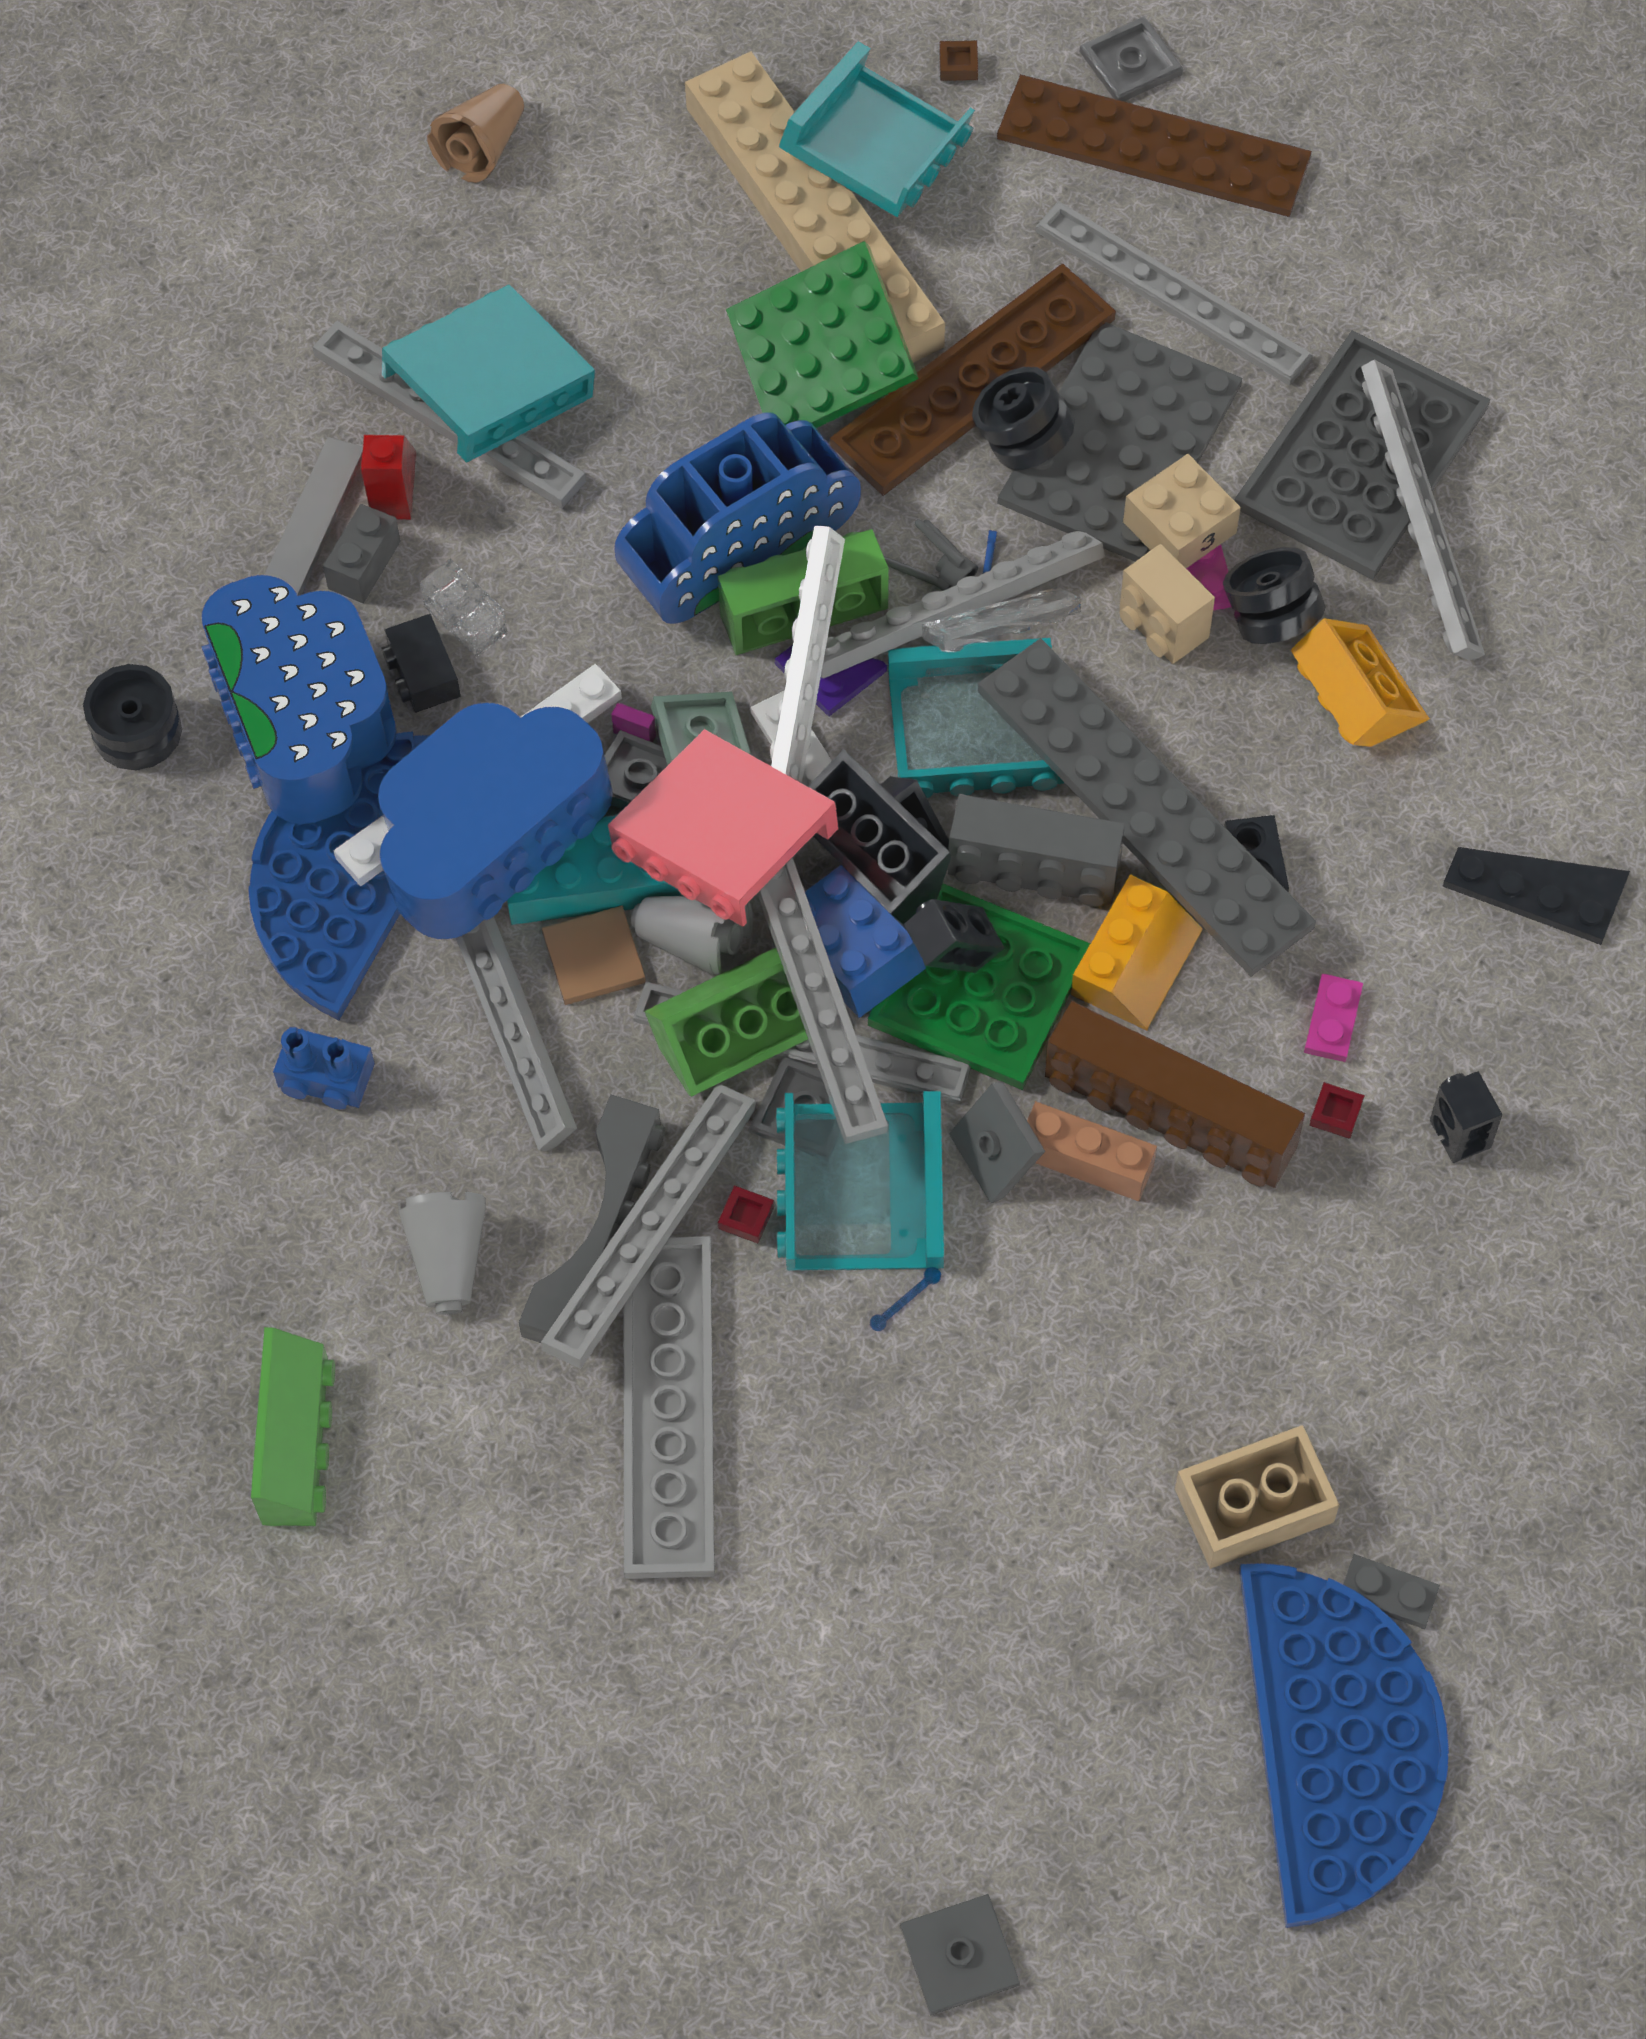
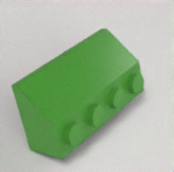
M773 948L644 1011L660 1051L691 1097L808 1040L777 948Z
M264 1327L251 1499L262 1525L316 1526L317 1513H324L326 1508V1487L319 1486L320 1470H328L329 1445L328 1443H322L323 1428H331L332 1403L331 1401H325L326 1386H334L335 1361L328 1360L324 1344L273 1327Z

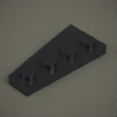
M1458 847L1442 887L1602 945L1630 871Z

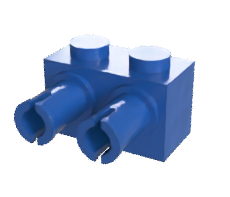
M289 1027L281 1036L282 1049L273 1070L278 1088H281V1091L287 1096L295 1099H305L306 1095L321 1098L325 1105L334 1109L343 1110L346 1109L347 1105L359 1108L375 1065L371 1047L348 1042L344 1039L340 1040L337 1037L332 1038L305 1031L302 1028Z

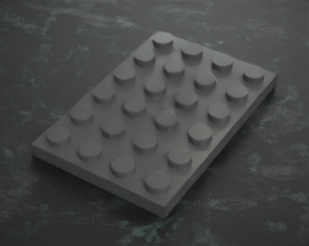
M1106 322L1092 333L1058 392L1075 419L1072 436L1063 449L1053 458L1039 466L1024 470L1014 469L998 496L997 504L1066 533L1075 531L1086 532L1102 542L1104 549L1136 562L1147 554L1150 549L1123 522L1126 496L1186 454H1189L1197 463L1200 461L1240 389L1243 378Z
M1351 330L1234 501L1241 507L1240 512L1373 580L1408 529V524L1411 521L1407 509L1402 506L1397 496L1396 490L1399 484L1396 474L1391 471L1385 459V453L1388 451L1385 440L1380 436L1374 425V417L1377 415L1373 403L1368 400L1362 387L1365 378L1361 366L1375 359L1393 369L1432 491L1487 411L1490 399Z

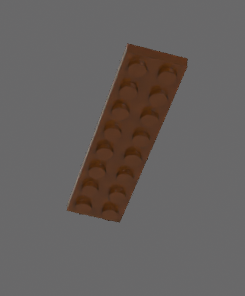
M1021 74L997 132V139L1287 217H1290L1312 154L1310 150Z
M1062 263L918 371V380L889 393L830 437V446L884 496L976 426L972 417L974 403L981 391L994 379L1010 370L1021 367H1038L1045 372L1049 371L1087 342L1092 333L1106 322L1112 323L1115 320L1116 310Z

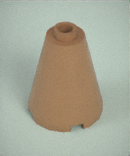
M497 84L436 117L430 125L431 132L427 135V142L432 155L440 166L447 172L450 167H454L466 173L461 179L467 182L477 183L486 179L493 172L524 112V101L521 94L514 87L507 84Z

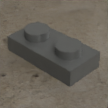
M1353 1554L1343 1585L1355 1590L1374 1603L1389 1617L1424 1630L1440 1587L1439 1584L1356 1554Z

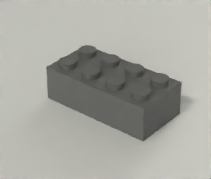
M959 794L949 836V852L952 854V858L948 867V875L955 876L958 881L965 884H976L979 880L996 883L997 887L1009 892L1018 891L1020 888L1035 890L1040 896L1048 899H1058L1062 895L1074 897L1087 906L1096 907L1101 906L1103 903L1112 904L1121 862L1125 823Z

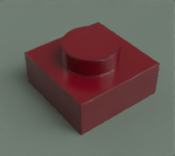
M1323 1082L1309 1126L1350 1139L1365 1095Z
M734 1185L719 1218L718 1229L759 1244L774 1210L775 1201Z

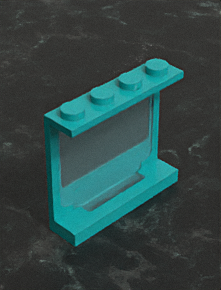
M1040 638L888 650V677L898 777L917 780L926 798L931 797L933 793L950 792L954 796H959V794L970 795L975 790L991 789L995 793L1004 794L1012 792L1016 787L1033 786L1036 790L1046 791L1055 788L1057 784H1064V781L977 691L978 683ZM1041 638L1052 649L1051 638ZM927 693L929 698L923 699L921 695Z
M923 1091V1102L880 1103L888 1124L887 1133L848 1144L844 1142L831 1104H794V1094L785 1093V1108H776L777 1134L785 1133V1149H777V1175H785V1190H777V1216H786V1232H777L778 1258H786L787 1270L944 1268L941 1091Z

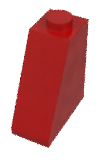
M364 435L361 471L368 505L373 509L396 517L397 520H411L416 450L405 435Z

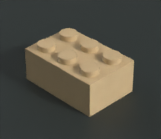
M1303 1425L1178 1471L1175 1491L1210 1569L1334 1523L1339 1508L1337 1498Z

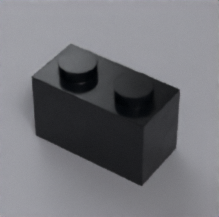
M431 614L384 629L388 645L381 647L388 669L397 668L400 678L395 679V684L403 703L410 701L414 712L417 713L461 697L458 678Z

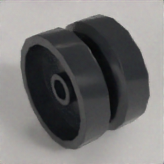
M1021 367L1010 370L994 379L981 391L974 403L972 413L977 428L984 439L989 442L995 456L1001 464L1009 469L1024 470L1039 466L1053 458L1066 446L1073 434L1075 424L1071 410L1059 395L1051 378L1038 367Z
M1290 547L1265 550L1244 559L1226 574L1223 587L1232 609L1235 610L1234 617L1244 640L1252 644L1282 642L1304 633L1323 617L1326 607L1317 583L1313 582L1315 575L1305 551Z
M126 664L112 667L100 674L88 687L83 702L85 720L91 732L96 750L108 763L120 769L135 771L151 768L169 758L179 745L182 733L180 715L175 704L171 686L161 673L148 666Z

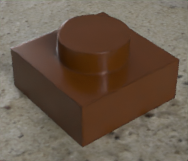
M977 40L940 41V81L978 80Z

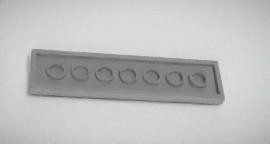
M711 1236L669 1237L623 1306L625 1579L715 1577Z

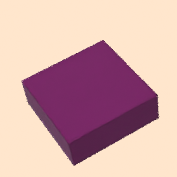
M617 703L611 714L613 733L618 734L622 730L653 743L656 737L655 717L627 705Z

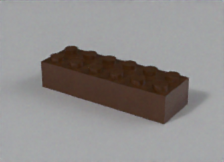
M1073 1001L1069 1004L1047 1044L1045 1077L1049 1078L1050 1084L1057 1090L1064 1093H1071L1074 1090L1086 1096L1088 1102L1096 1109L1104 1112L1113 1109L1125 1115L1127 1122L1135 1128L1148 1130L1150 1127L1164 1134L1165 1140L1174 1147L1186 1149L1189 1146L1203 1153V1158L1213 1166L1225 1168L1228 1165L1242 1172V1177L1255 1186L1263 1187L1267 1184L1276 1188L1298 1147L1305 1117L1304 1112Z

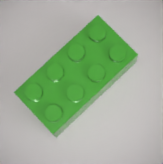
M872 529L863 532H850L843 536L845 543L830 626L888 609L889 568ZM807 547L788 555L769 557L764 562L745 568L735 567L725 574L718 576L720 617L735 655L792 638V626L798 618L801 604L799 587L801 581L805 579L808 565L806 557Z

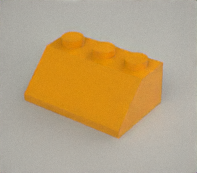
M1323 618L1291 649V652L1298 661L1297 668L1307 680L1311 681L1319 693L1317 696L1318 701L1327 711L1332 713L1340 725L1338 727L1340 735L1348 743L1372 747L1430 719L1368 625Z
M1129 875L1073 974L1071 995L1147 1031L1203 928L1167 891Z

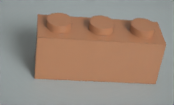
M1035 1101L1027 1122L1045 1150L1044 1154L1036 1161V1164L1140 1201L1155 1164L1156 1145Z

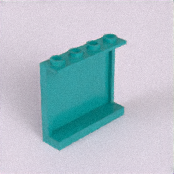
M857 41L788 119L779 148L888 213L898 217L907 205L911 208L916 205L924 190L923 186L930 187L934 183L940 172V166L947 167L957 151L956 146L958 145L962 148L965 146L974 129L969 123L975 110L970 107L961 119L956 121L865 67L864 65L871 48Z
M510 284L495 292H489L483 298L465 307L457 308L451 314L433 323L425 324L419 330L401 339L393 340L382 348V376L386 379L397 373L458 436L457 454L466 463L593 397L595 369Z

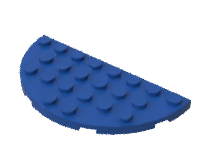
M413 731L396 733L395 743L390 752L374 765L361 769L363 776L361 792L356 801L340 814L314 823L297 824L288 822L271 811L259 833L253 850V864L248 891L250 910L262 948L275 971L295 993L319 1011L337 1020H340L400 913L395 905L384 870L360 887L336 860L334 850L383 816L379 805L378 793L384 776L430 735H414Z
M1266 1563L1240 1564L1239 1574L1285 1928L1310 1925L1350 1911L1377 1895L1394 1881L1420 1849L1436 1818L1447 1778L1449 1754L1447 1724L1442 1701L1430 1671L1427 1672L1421 1659L1411 1646L1412 1642L1408 1636L1378 1606L1355 1590L1331 1578H1328L1327 1581L1311 1574L1299 1572L1295 1567Z

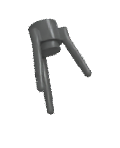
M917 519L915 526L944 553L936 565V570L940 572L939 577L884 556L888 567L935 585L942 591L956 586L958 581L965 577L975 576L978 571V566L961 554L929 520L922 521Z

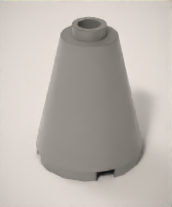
M684 896L646 897L634 907L631 924L639 938L716 977L742 964L746 954L737 955V952L744 937L751 939L753 912L751 903L748 902L745 905L747 924L742 927L730 919L725 920L718 917L711 908L696 899L689 900Z
M436 1192L405 1198L406 1204L403 1202L398 1203L399 1215L426 1305L436 1308V1314L450 1315L461 1313L462 1306L471 1302L486 1210V1198L482 1194L465 1192L466 1200H459V1198L452 1197V1192Z

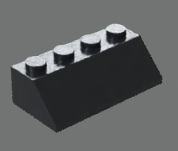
M843 749L808 786L835 802L838 830L829 839L817 833L813 837L890 914L904 925L916 914V909L921 904L932 899H938L952 854Z

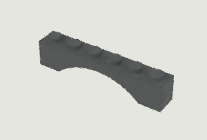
M610 1094L596 1129L597 1144L606 1171L604 1197L598 1218L587 1239L575 1254L555 1272L533 1285L519 1320L521 1337L541 1343L636 1204L631 1199L636 1187L643 1189L648 1180L651 1165L646 1162L650 1151H658L665 1135V1127L661 1126L659 1109Z

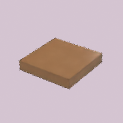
M623 906L542 928V934L565 1005L646 982Z

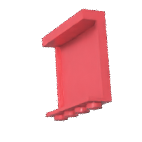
M704 729L608 824L612 850L619 859L627 863H634L646 870L653 879L665 881L677 888L687 899H696L711 908L718 917L725 920L730 919L744 927L747 924L745 905L815 833L829 839L838 830L836 805L833 800Z

